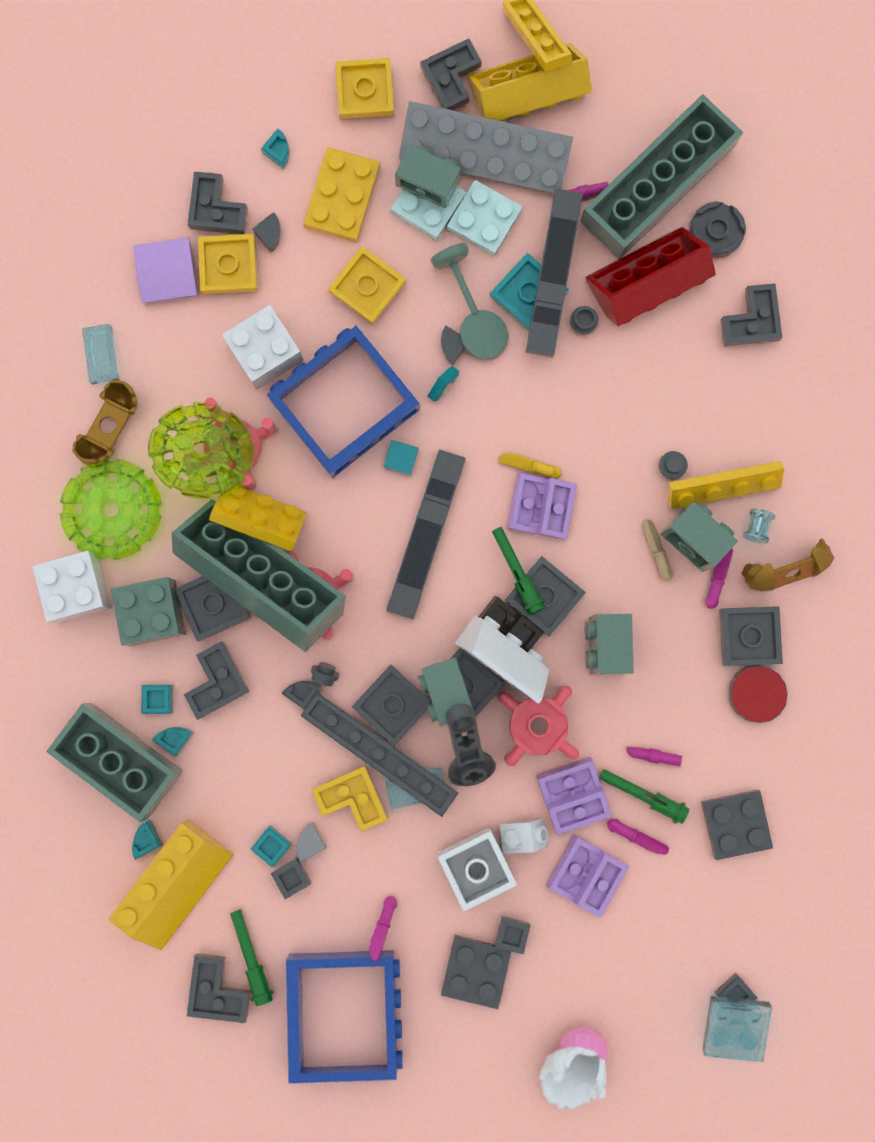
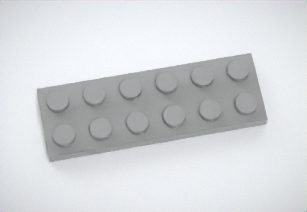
M409 101L398 159L402 160L409 144L416 148L421 146L428 149L432 155L438 158L453 160L461 168V173L554 193L555 188L562 189L573 137Z

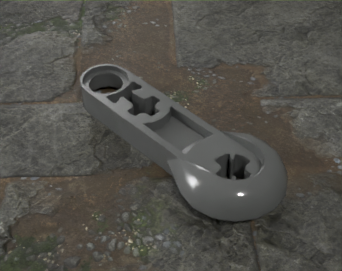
M457 704L446 712V721L455 758L448 769V778L451 783L457 786H472L484 782L491 777L496 769V763L491 755L482 751L477 723L471 706ZM460 717H466V718H464V719H462V720L455 721L456 719H458V718H460ZM467 732V735L462 737L461 733Z

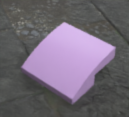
M190 237L133 245L142 303L199 294L193 267L195 264Z
M518 473L516 475L507 529L566 540L577 484L554 478L545 479Z
M591 757L536 775L556 835L612 817Z
M574 834L546 886L573 901L577 906L601 918L629 866Z

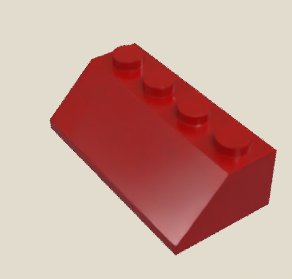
M680 227L585 278L605 316L618 327L629 323L633 318L646 311L655 309L667 300L680 296L688 289L703 284L706 280L715 276L716 272L710 246L684 227Z

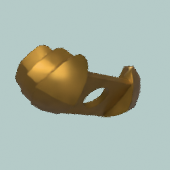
M111 380L104 386V390L99 396L105 402L86 436L82 434L76 436L72 451L83 464L96 465L106 461L113 454L112 448L131 414H135L137 408L136 394L133 388L125 381ZM108 417L113 418L116 422L114 431L104 433L100 427L102 420Z
M821 538L816 547H813L809 558L774 570L770 563L764 566L758 563L754 565L748 563L743 568L741 574L751 590L774 591V589L811 576H818L831 565L835 557L831 553L830 547L825 543V540ZM799 569L795 575L786 577L790 571Z

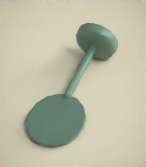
M466 243L455 244L435 254L430 261L436 269H444L451 266L471 311V314L466 316L461 324L460 339L462 345L475 358L483 360L493 359L501 354L507 345V327L503 320L495 313L477 309L457 264L467 257L469 249Z

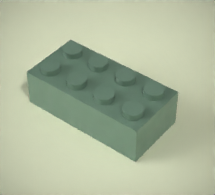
M93 703L81 704L46 751L139 822L149 819L183 772Z

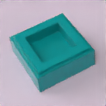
M391 440L383 467L411 476L419 448Z
M142 685L141 714L172 713L173 685Z
M270 825L251 847V850L273 868L292 843Z

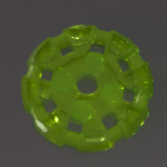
M193 402V405L183 407L181 404L166 412L158 420L159 425L157 428L152 429L148 441V456L153 460L152 468L155 474L169 489L175 488L181 491V495L189 498L211 499V495L221 494L223 496L230 493L245 480L244 475L246 471H250L253 465L254 444L249 440L250 432L243 421L233 412L228 413L222 410L220 405H215L214 410H209L205 405H214L204 402ZM194 416H195L196 419H197V420L190 421V422H188V420H187V418H189V417H194ZM217 419L223 424L221 428L212 425V423ZM169 430L178 432L175 437L167 434ZM230 439L238 440L239 444L231 445ZM198 443H204L208 445L210 451L206 454H199L193 447ZM172 452L173 458L165 460L164 455ZM229 460L236 463L234 469L228 466ZM182 471L184 475L189 477L187 481L179 477ZM215 475L217 482L208 484L206 477Z
M107 459L98 464H88L80 469L82 472L75 478H70L61 495L60 503L63 504V508L59 516L65 535L69 541L73 540L78 545V550L81 552L91 551L97 559L104 560L105 557H113L114 560H118L137 553L147 540L151 541L161 521L159 505H162L155 482L152 478L148 479L144 475L142 468L125 460L117 459L116 462H108ZM109 473H116L117 481H109ZM91 480L95 485L89 487L86 491L83 486ZM135 482L140 486L136 493L130 489ZM111 502L117 503L118 513L114 517H107L105 514L107 504ZM74 504L82 505V514H74ZM141 505L148 506L146 515H141ZM135 526L139 533L132 539L127 532ZM86 528L93 531L89 537H85L82 533ZM106 538H115L113 546H106Z

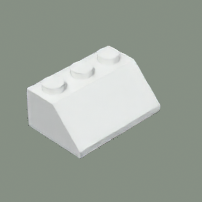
M475 615L455 644L516 690L539 704L543 699L550 670L542 664L544 658L532 649L528 653L520 647L523 642L508 632L506 636L498 631L500 625L490 617L486 616L482 619Z

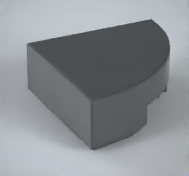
M275 212L253 228V232L271 253L278 246L281 234L280 222Z
M445 325L441 336V347L445 358L454 365L465 348L461 343L460 334Z
M300 681L289 685L281 694L305 710L322 686L311 681Z
M737 973L714 992L721 1000L732 1004H749L758 998Z

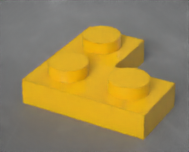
M362 766L311 789L322 817L350 805L361 832L388 820L366 766Z

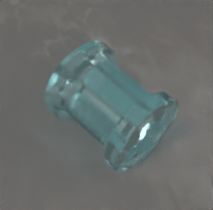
M751 508L749 512L751 515L748 530L743 533V537L754 542L768 543L769 527L771 521L775 520L776 515L766 510Z

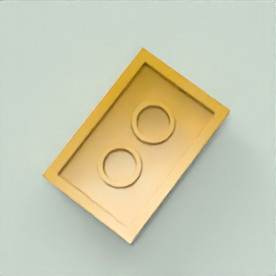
M327 147L303 223L304 228L357 243L379 173L380 161Z
M226 482L211 511L209 520L292 552L307 512L300 510L294 505H287L274 500L268 495L248 490L242 485Z

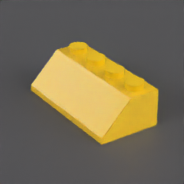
M570 43L566 44V46L572 53V64L546 73L535 56L530 55L468 74V81L480 116L505 121L506 118L512 116H527L531 114L532 110L538 108H553L561 101H575L583 98L584 94L592 92L588 58Z
M189 819L182 822L108 920L130 938L162 950L234 854Z

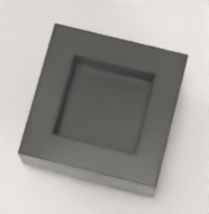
M298 857L271 873L284 899L289 898L312 883Z
M501 916L495 948L524 955L531 926L530 923Z

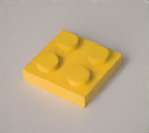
M390 58L335 62L340 119L394 116Z
M254 234L198 237L200 292L202 295L258 291Z
M361 246L330 285L328 292L371 325H374L406 284V278Z

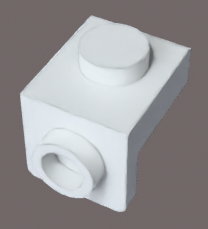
M543 819L499 824L503 854L534 853L547 846L548 832L544 826Z

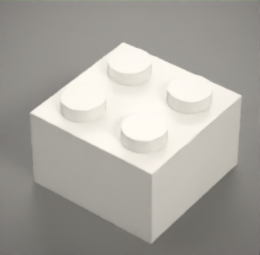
M268 305L222 334L256 390L304 361L300 350L271 305Z
M85 551L32 566L46 622L58 624L112 609L98 554Z
M490 827L437 852L438 860L463 912L517 886L515 878Z

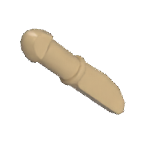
M646 519L642 524L651 550L654 553L652 556L656 560L660 572L659 576L664 581H670L673 577V570L669 566L666 551H663L655 525L651 520Z

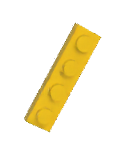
M506 0L503 2L505 15L546 73L572 64V53L533 0Z
M781 461L669 482L668 504L670 509L687 507L693 501L696 504L715 502L752 493L772 491L781 488L784 467Z

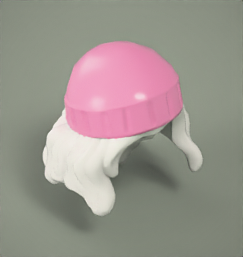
M585 1026L573 1027L560 1040L558 1050L546 1057L539 1079L541 1080L543 1096L550 1104H556L559 1109H564L566 1106L569 1110H573L575 1107L582 1106L583 1103L589 1104L591 1099H597L598 1096L600 1100L605 1098V1085L607 1082L605 1064L609 1049L605 1039L599 1032Z

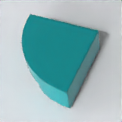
M278 128L263 145L261 151L270 160L284 169L289 159V146L285 135Z
M454 366L447 369L438 377L427 396L434 402L438 401L444 395L447 386L450 383H454L460 371Z
M181 727L169 728L159 732L152 741L176 757L194 732Z
M150 819L144 822L135 834L132 845V853L135 860L163 845Z

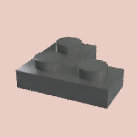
M470 38L420 62V68L442 108L454 110L469 103L470 96L460 77L480 68L482 65V61Z
M194 171L188 227L194 230L245 234L247 204L221 201L224 180L222 174Z
M776 283L747 286L745 294L748 314L728 315L721 318L724 346L775 342L782 339Z
M223 641L196 655L209 681L185 693L184 696L196 719L199 720L250 692Z
M196 954L194 956L187 1008L188 1017L246 1023L251 990L222 987L226 957Z

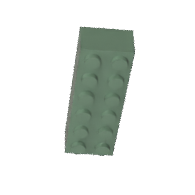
M702 94L584 208L580 222L620 260L736 147L743 131Z
M211 499L171 533L172 553L306 653L343 616L346 595L278 546L210 521L209 517L216 503L215 500Z

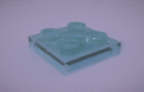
M710 996L702 1048L704 1056L764 1062L772 1013L770 1002Z

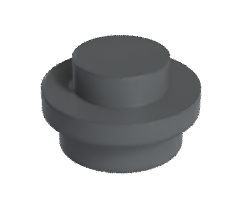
M588 306L576 308L570 318L571 327L575 332L583 335L593 332L598 325L596 311Z
M669 451L659 461V470L667 479H678L687 471V460L680 452Z
M320 662L319 665L312 666L311 673L313 674L311 679L324 686H333L334 681H337L339 678V673L335 671L336 668L333 665Z

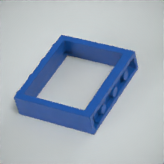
M357 325L352 329L346 328L341 331L334 343L330 346L324 345L319 348L312 360L307 364L303 362L297 365L289 378L285 381L279 380L270 387L271 392L267 394L271 403L332 479L420 410V403ZM357 342L403 398L404 402L329 460L282 399Z
M394 950L382 951L380 959L376 963L371 959L369 951L289 954L286 959L288 1083L397 1080L398 1069H403V1051L397 1050V1039H402V1020H396V1008H401V989H395V978H400V959H394ZM384 966L387 1065L304 1067L302 969Z

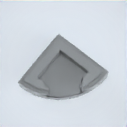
M313 822L306 826L297 842V856L300 863L326 849V845Z

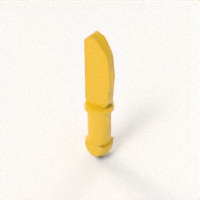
M505 453L498 459L502 464L531 471V473L536 472L554 479L562 475L559 467L541 463L536 459L533 460L520 454Z

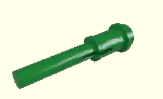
M498 527L494 529L492 534L516 580L514 586L517 588L526 606L523 608L524 611H528L529 615L543 610L545 608L543 604L545 599L540 598L531 580V576H526L503 528Z
M605 769L602 770L599 777L600 780L649 804L651 810H655L673 819L672 823L676 824L678 822L683 824L690 810L685 807L686 803L682 802L679 804L661 795L659 792L655 795Z
M240 909L230 913L248 968L245 974L247 975L253 995L251 1001H255L256 1006H261L273 1000L272 994L274 991L269 988L263 965H258Z

